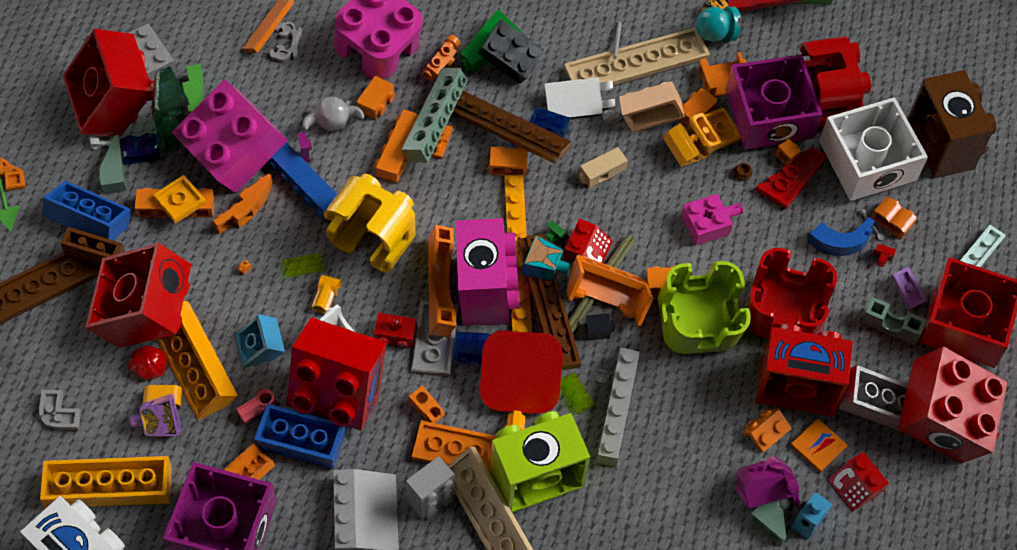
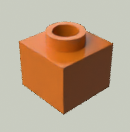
M788 139L778 145L775 155L785 165H789L795 158L800 156L801 150L797 144Z

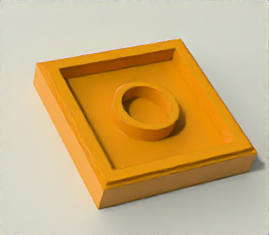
M185 175L153 194L154 200L175 224L207 203L206 199Z

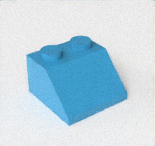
M258 314L234 333L242 368L275 360L285 352L275 317Z

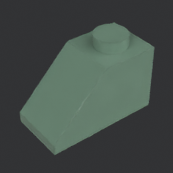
M776 501L758 506L751 513L749 521L781 547L786 539L783 509H781Z

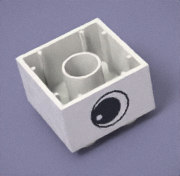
M895 97L827 117L819 141L850 201L917 181L928 157Z

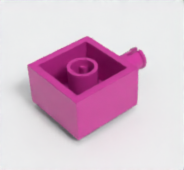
M715 194L683 204L681 216L695 245H699L730 235L733 226L730 217L743 214L744 210L740 202L725 207L719 195Z

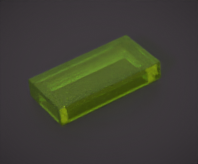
M321 252L283 259L286 278L324 271Z

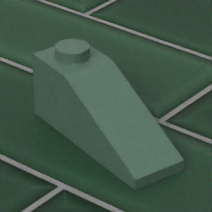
M119 135L114 136L99 169L100 177H97L98 188H102L104 194L127 191Z

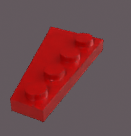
M811 147L795 158L791 164L784 166L777 174L770 176L763 184L760 183L756 186V191L787 210L824 164L827 156Z

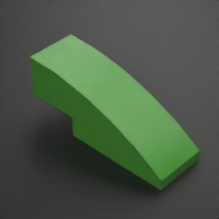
M201 64L187 66L189 81L182 83L189 114L203 101L204 80Z

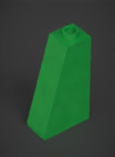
M499 9L461 53V66L465 71L469 70L474 74L490 63L477 54V51L493 26L500 19L522 34V31Z

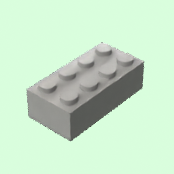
M856 365L850 368L849 385L839 404V409L898 430L908 384Z

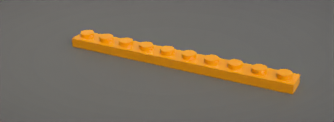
M505 175L507 233L515 232L519 309H511L512 331L532 332L530 289L526 275L521 274L523 264L516 242L517 237L525 238L527 236L523 175Z

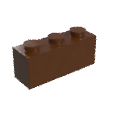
M68 227L60 242L64 254L101 265L102 258L125 252L123 244L71 227Z

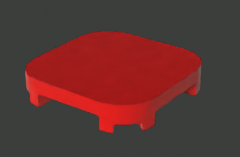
M497 330L490 334L485 340L482 353L480 394L483 402L489 408L498 411H521L523 413L539 414L552 410L560 397L563 353L559 341L552 334Z

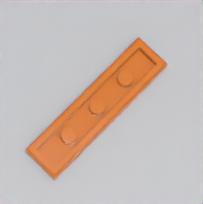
M278 0L242 49L246 53H258L293 6L294 1Z

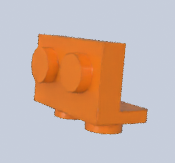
M765 409L760 413L761 416L757 420L749 422L746 425V429L742 431L744 436L751 438L760 452H765L792 429L780 409Z
M253 443L224 470L260 480L275 464L273 460L261 453L257 445Z

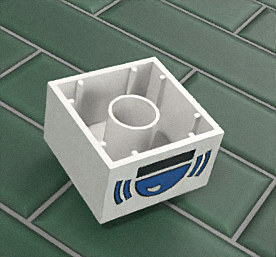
M61 496L20 531L30 550H123L125 547L118 536L109 528L101 534L98 533L101 529L94 521L95 515L80 499L70 505Z

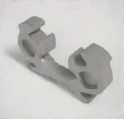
M280 22L275 31L276 33L282 31L279 33L280 38L291 36V47L286 50L284 46L277 45L276 49L278 51L274 52L271 49L270 57L272 60L286 63L292 55L294 60L298 57L297 48L302 37V29L299 27L298 31H296L295 25L292 22Z

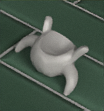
M331 96L323 98L318 102L315 109L308 108L306 110L308 115L303 120V128L307 131L310 126L318 124L326 131H339L345 127L348 118L358 117L363 120L364 113L359 107L351 106L352 102L350 100L344 103L342 99Z

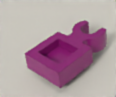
M306 132L298 133L302 159L305 162H310L309 150H312L311 140L306 138Z

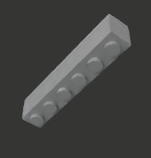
M620 347L597 458L598 464L617 467L640 351Z

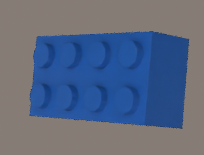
M64 181L43 197L42 216L67 228L71 227L114 240L129 227L131 209Z
M267 403L254 441L259 450L334 469L346 435L345 427L335 425L329 419L302 414L295 410Z

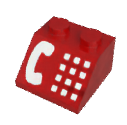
M578 219L566 245L564 259L574 263L576 256L582 255L603 263L613 240L596 224Z
M864 451L849 460L828 479L829 483L852 512L883 493L889 485V482Z

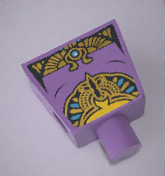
M173 393L143 403L139 409L140 414L130 416L132 428L143 426L146 436H178L181 431Z

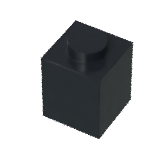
M609 313L586 315L585 329L587 341L610 339L611 332H614V321H610Z

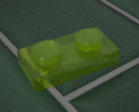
M576 372L561 378V389L576 414L594 406V402Z

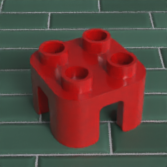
M847 36L802 42L799 50L803 56H809L810 60H806L805 64L815 93L820 94V101L818 102L823 115L818 128L825 126L827 117L864 107L863 97L864 94H869L871 91V79L868 72L860 71L858 65L860 62V48L858 43L850 42Z
M784 248L767 250L760 259L746 308H749L751 317L748 330L755 335L768 338L772 327L778 328L782 324H794L799 326L802 332L818 335L822 331L830 308H828V304L837 282L835 268L823 259L813 258L808 272L797 271L788 268L792 253L790 250Z

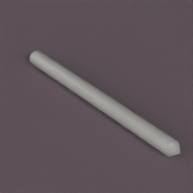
M621 22L617 23L614 59L618 57Z

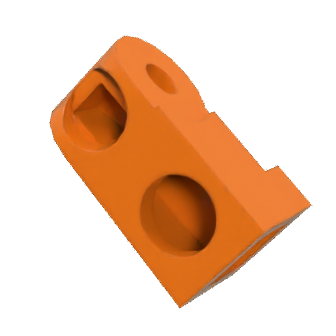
M423 385L409 395L408 403L427 422L436 423L445 416L440 405Z

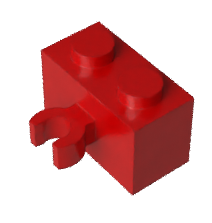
M378 313L374 338L387 342V345L395 344L403 349L413 347L417 330V319Z

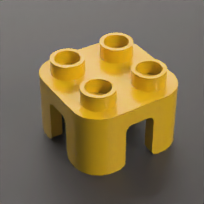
M362 174L360 177L351 176L324 212V217L332 221L326 230V235L335 247L346 253H352L367 232L375 234L382 242L371 256L370 265L381 272L389 273L416 235L415 214L412 209L414 202L407 194L401 191H395L392 194L381 188L378 180L369 174Z

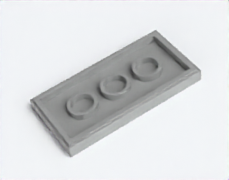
M420 301L411 373L450 376L456 327L449 337L430 335L429 302ZM453 304V306H454L455 309H456V326H457V318H458L459 305H458V304Z

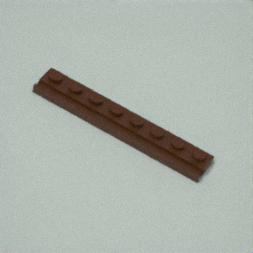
M462 91L452 115L554 164L572 147L571 141L465 91Z
M544 234L526 236L525 238L517 237L516 242L523 267L535 236L546 240ZM554 274L552 280L526 275L541 332L552 334L562 346V370L580 368V357L556 274Z

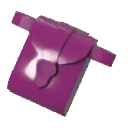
M772 456L767 458L766 461H759L756 464L743 466L738 469L735 476L737 482L735 490L749 508L792 497L796 507L801 509L798 482L791 468L780 458Z

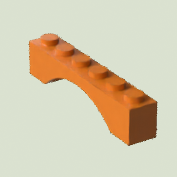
M435 225L428 236L430 335L449 337L456 327V309L451 300L449 285L454 232L453 228Z

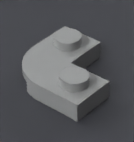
M42 390L39 415L43 423L53 430H79L80 409L62 408V390Z

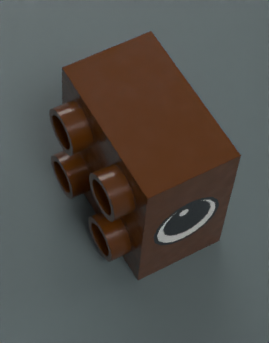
M965 70L923 79L907 118L928 156L926 163L934 179L975 170L981 155L986 152V145L991 135L996 132V121L993 114L990 112L985 113L981 104L982 92L980 86L976 82L971 83Z

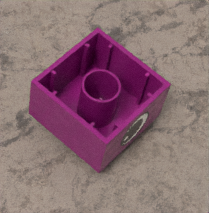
M802 54L731 65L725 90L744 150L778 145L788 139L792 142L815 139L823 114Z
M193 462L163 537L167 550H260L277 504L273 483Z

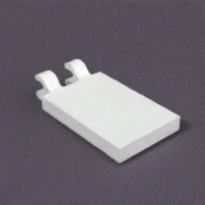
M598 77L544 84L549 120L603 114L602 109L615 106V99L601 101L600 91L613 88L612 81L599 83Z

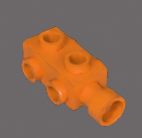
M449 35L445 44L421 73L424 78L433 83L442 68L451 66L455 60L453 56L460 45V40L456 36Z

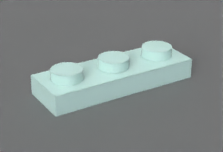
M989 225L960 261L981 267L1006 235L992 225Z

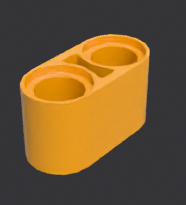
M177 385L145 386L143 403L173 393L177 410L181 408L182 388Z

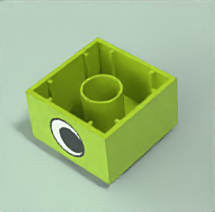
M556 411L547 412L535 420L536 425L520 430L518 425H510L496 433L497 439L492 440L490 471L512 513L585 486L590 455L571 413L559 417Z

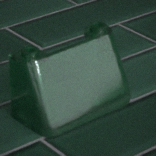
M170 66L159 69L154 76L151 109L159 144L166 153L184 146L172 132L186 118L181 107L184 104L186 106L189 105V100Z

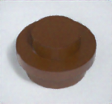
M740 163L735 167L734 175L737 179L746 181L752 177L753 170L748 163Z

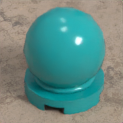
M713 6L703 9L696 19L698 34L704 40L711 42L720 40L725 42L736 41L741 31V27H738V18H741L739 10L736 7L726 6L723 9Z

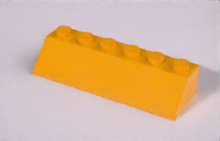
M184 301L181 311L182 324L177 334L159 338L157 341L165 353V357L197 419L200 420L227 407L238 395L190 303Z

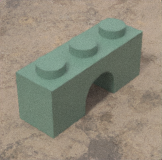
M872 297L861 323L915 346L927 320L912 313H908L905 317L896 316L890 312V304Z

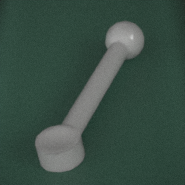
M861 209L859 211V214L863 216L865 220L869 218L866 215L865 209ZM873 225L872 229L877 235V239L883 241L885 236L879 233Z

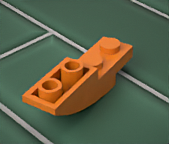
M267 174L259 178L252 186L243 189L239 194L240 202L235 203L228 211L219 214L213 220L215 230L219 234L234 224L240 229L255 216L271 191L273 185L271 175Z

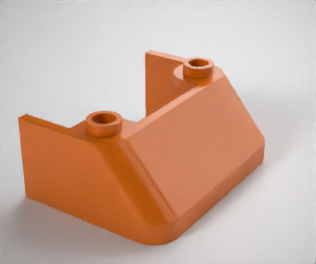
M576 256L566 289L568 299L573 301V298H584L587 295L617 306L622 311L623 316L629 319L634 317L637 325L641 326L653 300L647 281L639 276L588 257Z

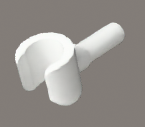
M91 136L89 138L92 149L111 145V142L100 141L98 136Z

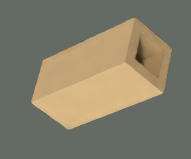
M617 147L581 165L579 179L582 184L586 183L591 188L626 170L628 160Z

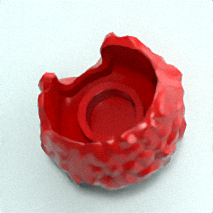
M146 345L134 350L130 354L132 358L128 361V369L139 378L144 380L150 378L157 379L163 376V373L166 371L167 359L161 349Z

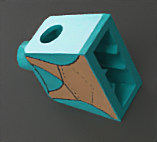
M535 236L521 274L552 280L556 271L567 275L570 264L560 260L563 252L561 248Z

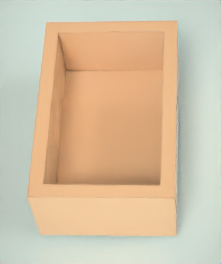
M672 81L663 82L653 87H646L643 90L630 92L619 97L622 115L632 132L685 118L681 98Z

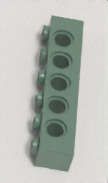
M461 68L441 69L402 148L409 162H428L467 83Z

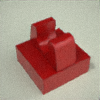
M877 244L873 254L879 256L877 265L884 267L887 259H893L896 249Z

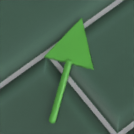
M0 179V192L4 209L0 210V221L12 231L20 205L8 208L2 179Z

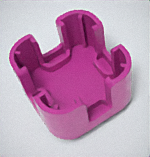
M350 0L338 11L335 17L334 49L341 57L346 58L351 53V48H354L362 55L361 71L363 74L371 79L375 76L386 79L398 69L399 56L403 50L411 56L418 49L423 22L422 15L418 9L406 0Z

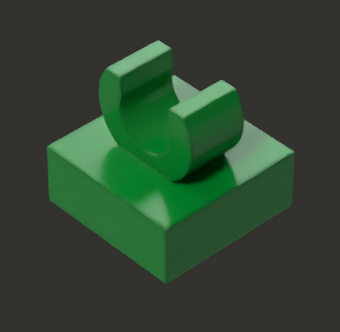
M553 220L547 224L551 231L545 237L552 244L558 238L564 241L569 237L566 231Z

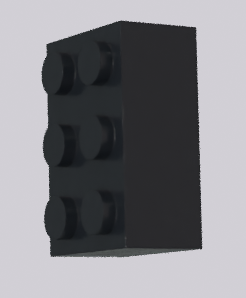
M500 19L491 29L477 54L515 81L522 83L528 78L545 50Z

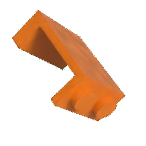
M741 52L737 53L736 59L733 62L709 66L707 59L699 60L698 72L704 89L712 96L727 94L725 89L731 65L747 63L746 59H743Z

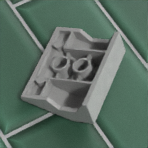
M358 469L333 470L335 550H399L396 475Z

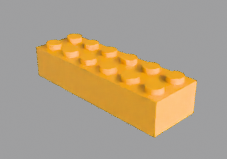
M169 456L43 461L40 500L45 509L59 496L70 505L80 499L87 507L170 504L172 464Z

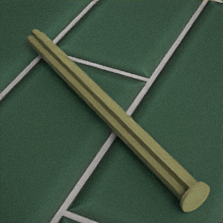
M630 234L626 235L607 265L617 268L635 242V238ZM585 295L569 318L572 333L595 301V298Z

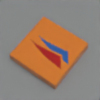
M817 419L790 446L821 473L848 445L822 421Z

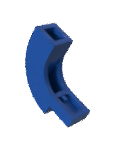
M869 217L851 233H838L821 222L810 233L807 242L817 250L829 255H851L859 252L866 246L870 235L874 231L872 227L875 221Z

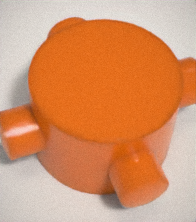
M247 260L241 262L238 266V271L244 275L251 269V264Z

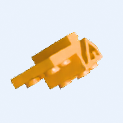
M725 108L707 114L702 112L689 118L688 127H684L680 123L667 131L663 136L664 141L681 167L705 159L714 150L741 140L738 129Z

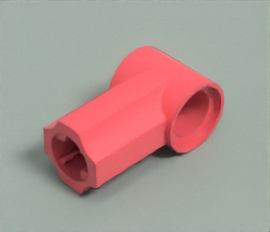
M260 390L256 397L236 408L245 424L264 413L267 403H262L264 399L270 398L271 401L268 404L277 406V401L271 390Z

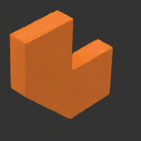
M0 158V177L4 176L6 191L25 189L24 171L13 166L4 158Z

